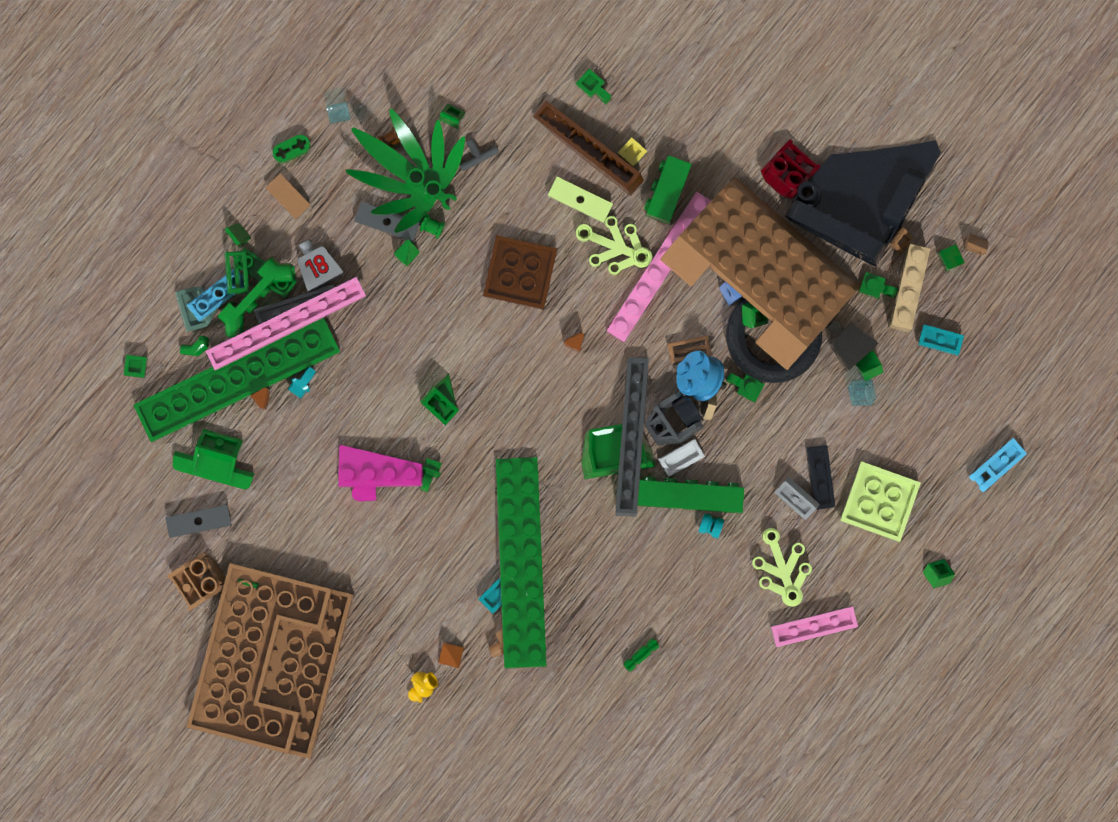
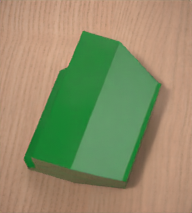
M622 424L590 429L585 434L581 461L584 480L619 474ZM643 434L641 469L655 467L653 452Z

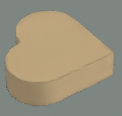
M716 394L711 399L705 401L702 418L705 420H711L717 406Z

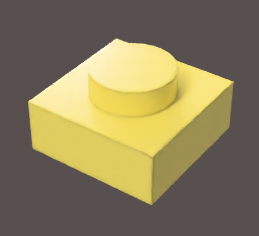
M631 138L618 152V155L634 167L647 153V150Z

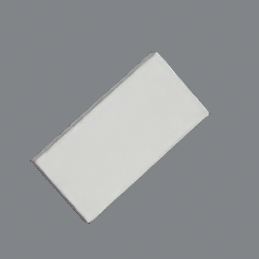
M694 438L658 460L669 478L705 456Z

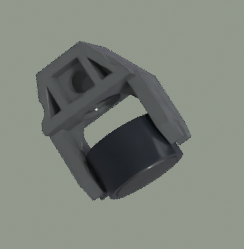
M680 391L656 405L644 423L658 446L682 443L704 428L701 423L703 418L689 396H683ZM674 407L678 416L687 427L686 430L676 432L672 429L664 417L668 408ZM663 428L662 432H657L658 429Z

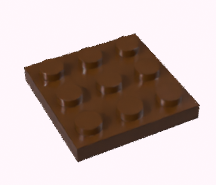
M496 235L483 297L544 310L557 248Z

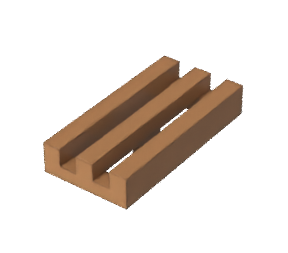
M708 335L667 343L671 364L680 363L685 358L675 359L674 355L707 349L706 354L712 356ZM705 341V345L673 351L672 348L676 346Z

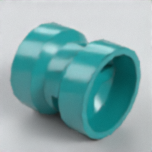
M704 513L698 532L711 534L713 538L718 539L725 519L713 518L711 514Z

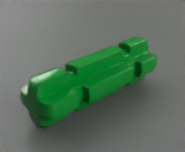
M654 638L650 639L646 646L643 645L631 656V659L628 658L623 663L627 671L631 672L636 668L635 665H639L651 655L652 651L654 652L659 648V644Z

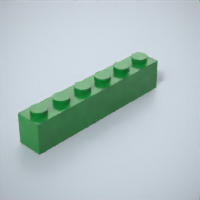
M644 477L643 480H640L638 506L743 513L744 488L740 487L739 483H727V486H719V482L706 481V485L698 484V480H685V483H677V479L665 478L664 482L656 481V477Z

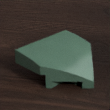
M192 287L175 292L186 333L206 328L217 311L216 309L199 322L186 306L205 291L202 287Z

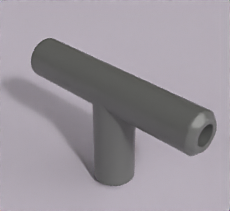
M470 139L467 141V145L473 157L459 166L462 171H465L498 154L499 150L496 146H493L481 153L474 139Z

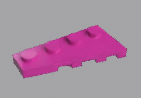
M343 445L339 447V487H415L423 485L422 464Z

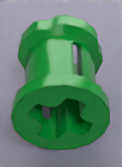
M426 214L419 231H426L435 235L436 239H439L446 222H439L430 218L429 214Z

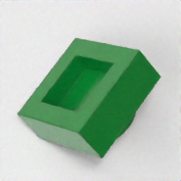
M126 355L123 375L145 378L148 358Z

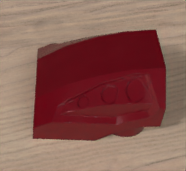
M791 139L761 170L765 182L778 194L790 199L798 192L799 186L807 182L821 167L796 147Z

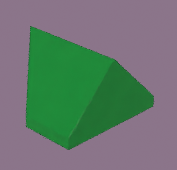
M449 374L438 382L420 401L421 405L445 426L459 411Z

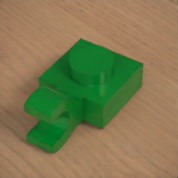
M590 68L575 83L589 98L596 95L604 104H607L612 99L611 95L602 88L605 82Z
M866 272L859 293L879 299L880 294L895 298L898 288L884 285L885 278Z
M730 373L726 379L728 383L738 387L736 394L753 403L756 402L765 385L747 374L744 379H741L735 374Z

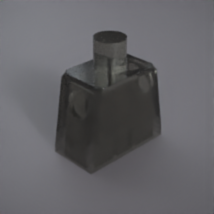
M835 320L827 328L835 337L829 343V346L847 372L878 344L877 341L853 323L844 329Z

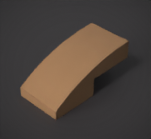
M280 173L265 187L294 219H297L310 206L305 198Z

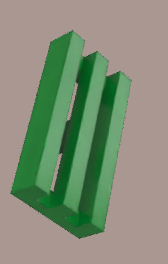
M246 251L225 252L227 294L249 293ZM230 256H233L234 264V289H232ZM238 256H241L244 288H240Z

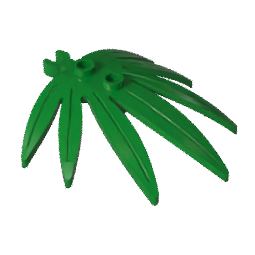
M390 109L389 114L396 134L405 151L417 167H414L401 154L377 138L354 127L352 132L365 150L379 164L406 183L366 171L346 169L345 172L371 187L387 192L411 195V198L391 201L371 211L373 215H390L415 207L397 224L394 233H399L411 228L422 220L437 200L448 211L450 207L446 205V200L452 199L456 202L457 198L454 195L445 194L443 191L450 184L458 170L464 151L465 137L462 136L455 144L447 158L445 168H443L444 137L441 123L437 120L431 143L433 168H429L416 138L393 109Z

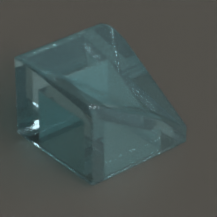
M854 380L849 385L848 389L852 406L872 405L876 400L873 380Z

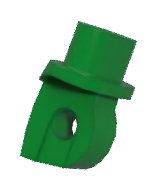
M426 458L423 466L424 477L423 485L420 486L421 491L428 493L433 477L441 476L439 471L442 463Z

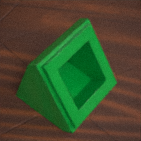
M447 103L440 113L439 120L458 129L466 112Z

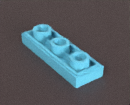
M234 269L231 271L232 289L235 288ZM239 272L240 288H244L243 275ZM225 275L186 306L200 322L236 295V293L227 294ZM219 291L221 293V297H217L215 295V292Z

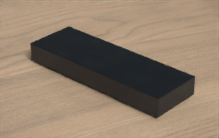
M828 446L807 447L812 497L820 504L816 510L835 508Z

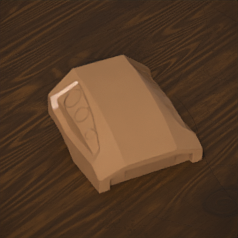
M206 551L167 575L186 601L189 611L222 591L225 583V576L214 559Z

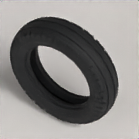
M743 298L733 309L726 329L727 347L736 365L748 376L767 383L787 382L806 372L815 362L820 352L822 331L788 370L780 364L762 362L750 352L745 341L746 326L743 325L742 305L750 302Z

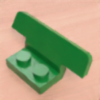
M203 429L195 447L194 456L175 451L173 455L172 466L176 471L244 490L251 486L255 474L235 468L243 440Z

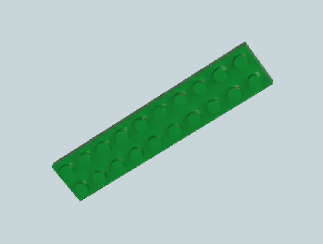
M322 318L216 371L211 367L133 406L150 442L153 443L237 403L263 388H268L341 352L325 319Z
M538 457L496 459L504 669L547 667Z

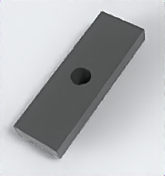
M364 202L360 203L354 222L414 242L420 222L405 231L394 233L397 224L404 216L398 214L373 215L371 211L377 208L376 206ZM386 219L391 220V224L388 226L384 225Z
M228 505L165 517L169 538L232 526ZM197 518L202 519L201 525H196L195 521Z

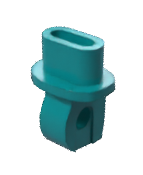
M311 367L307 368L300 379H291L293 382L288 390L302 398L306 392H310L307 384L317 371Z

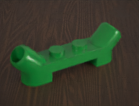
M271 257L257 272L263 279L239 305L234 301L228 303L217 316L225 323L226 336L235 337L244 332V314L246 312L251 313L258 305L256 301L260 297L264 298L272 290L270 286L273 282H292L294 280L295 267L291 263H279L274 257Z

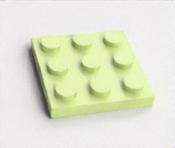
M861 461L840 521L900 542L921 483Z

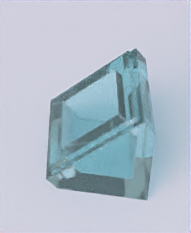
M347 102L326 106L330 124L351 120Z

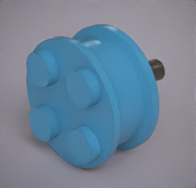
M702 351L690 353L677 366V387L679 391L685 395L693 396L699 401H707L719 389L724 390L727 387V383L723 381L724 367L722 362L718 358L708 356Z

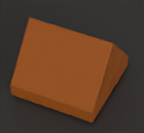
M583 332L564 340V346L580 353L584 338Z
M263 388L251 395V398L262 410H266L268 407L270 390Z

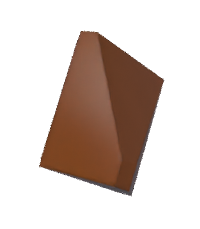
M443 643L438 663L459 668L464 648Z

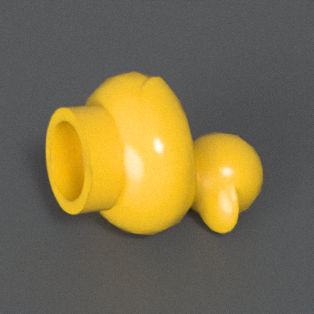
M420 671L415 673L411 677L414 687L408 691V697L411 701L421 703L423 697L431 696L434 689L438 687L436 676L432 672L425 673Z

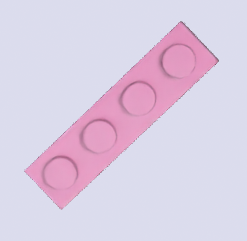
M852 606L772 626L771 630L775 646L780 647L856 628L858 624Z

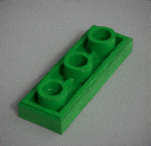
M244 248L242 251H246L248 275L260 282L263 277L257 272L266 261ZM239 256L238 268L242 271L241 256ZM294 279L292 282H273L270 288L287 299L297 281Z

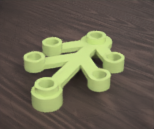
M609 216L605 220V226L610 229L614 241L593 233L592 228L587 224H582L576 229L578 240L582 242L590 240L611 249L601 254L591 255L589 264L592 267H598L601 262L621 254L629 256L630 258L619 263H610L608 267L609 273L617 275L621 270L633 265L639 268L647 267L652 261L651 251L641 246L636 234L637 228L633 224L626 225L624 233L630 237L634 249L625 245L617 226L618 221L614 216ZM609 219H613L615 221V225L609 226L607 224V221ZM632 227L634 228V233L628 234L626 229ZM582 230H586L588 232V236L582 237L580 235V232ZM644 254L646 259L640 261L638 260V255ZM593 257H597L599 259V263L593 264L591 262V259ZM612 265H616L619 270L612 272L610 268Z
M768 528L763 532L762 538L766 544L770 545L777 567L765 562L762 557H755L752 565L755 569H762L782 579L784 587L773 583L769 577H762L759 580V586L762 589H769L781 595L786 605L797 606L803 598L800 588L806 576L811 573L812 567L808 563H802L799 566V574L793 584L790 575L799 556L804 553L805 547L801 543L794 544L792 546V553L785 564L778 544L780 534L776 529ZM773 532L775 539L769 540L768 533ZM799 545L802 547L801 553L795 552V546ZM756 559L762 560L761 567L755 565ZM803 565L809 567L808 573L802 572L801 568ZM762 580H769V586L764 587ZM790 592L796 594L794 600L789 599L788 595Z

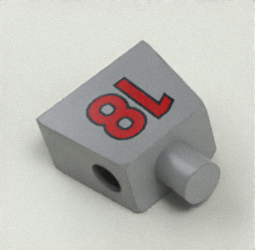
M307 240L299 245L304 256L298 258L297 261L308 292L317 290L344 275L342 269L323 246L315 249L311 240Z

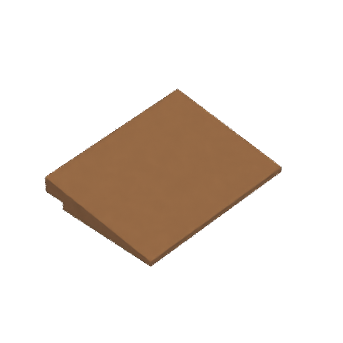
M230 563L186 728L311 759L354 595ZM249 581L259 583L258 588H254ZM245 582H246V583H248L250 586L243 585L242 583H245Z

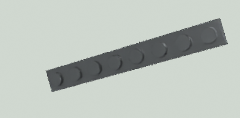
M628 357L616 516L637 517L649 358Z

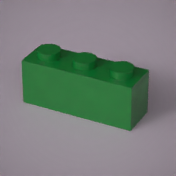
M669 155L667 160L662 159L658 170L662 172L660 179L654 180L651 189L654 191L652 199H647L644 210L647 211L646 217L668 225L670 224L690 171L691 163Z

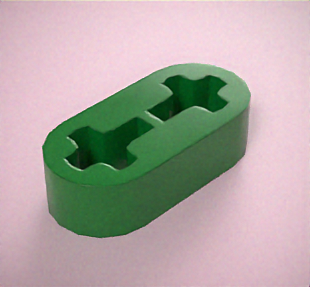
M296 135L276 145L272 154L278 163L284 164L306 154L310 150L311 144L306 136ZM298 140H301L302 142H307L304 145L305 148L303 150H301L300 147L296 149L292 148L298 145ZM279 149H283V151L291 149V151L285 154L286 158L277 157Z

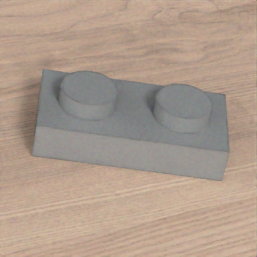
M790 477L774 492L805 520L820 505Z

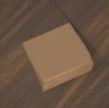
M970 234L964 248L982 256L986 254L989 242Z

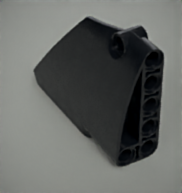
M936 140L877 150L831 154L811 179L799 186L798 193L785 217L835 247L877 267L893 235L902 226L941 154ZM807 189L814 191L810 197H804L803 192Z

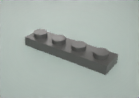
M334 284L255 309L254 312L258 324L260 325L335 288Z

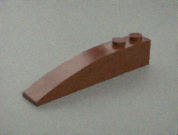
M545 101L533 117L547 130L629 196H632L644 181L640 172L549 102Z

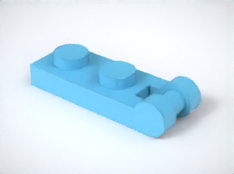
M1012 438L975 470L969 478L972 481L975 480L980 486L979 489L984 492L1027 453ZM985 471L990 476L987 481L981 476Z

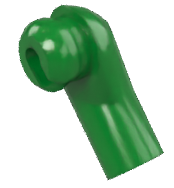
M202 335L198 337V340L193 345L181 344L180 354L200 356L208 349L209 338Z

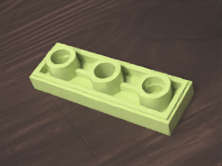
M556 177L548 193L549 197L602 223L605 222L613 206V203L559 177ZM582 197L584 202L578 203L576 199Z

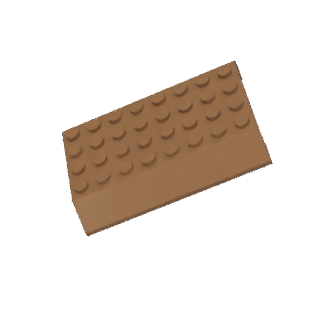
M736 177L727 183L660 258L665 265L691 287L710 267L773 323L755 343L786 370L791 367L861 286Z

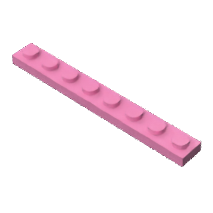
M696 191L607 329L608 333L625 342L671 271L660 258L711 200Z
M357 277L207 350L206 353L216 371L366 297Z

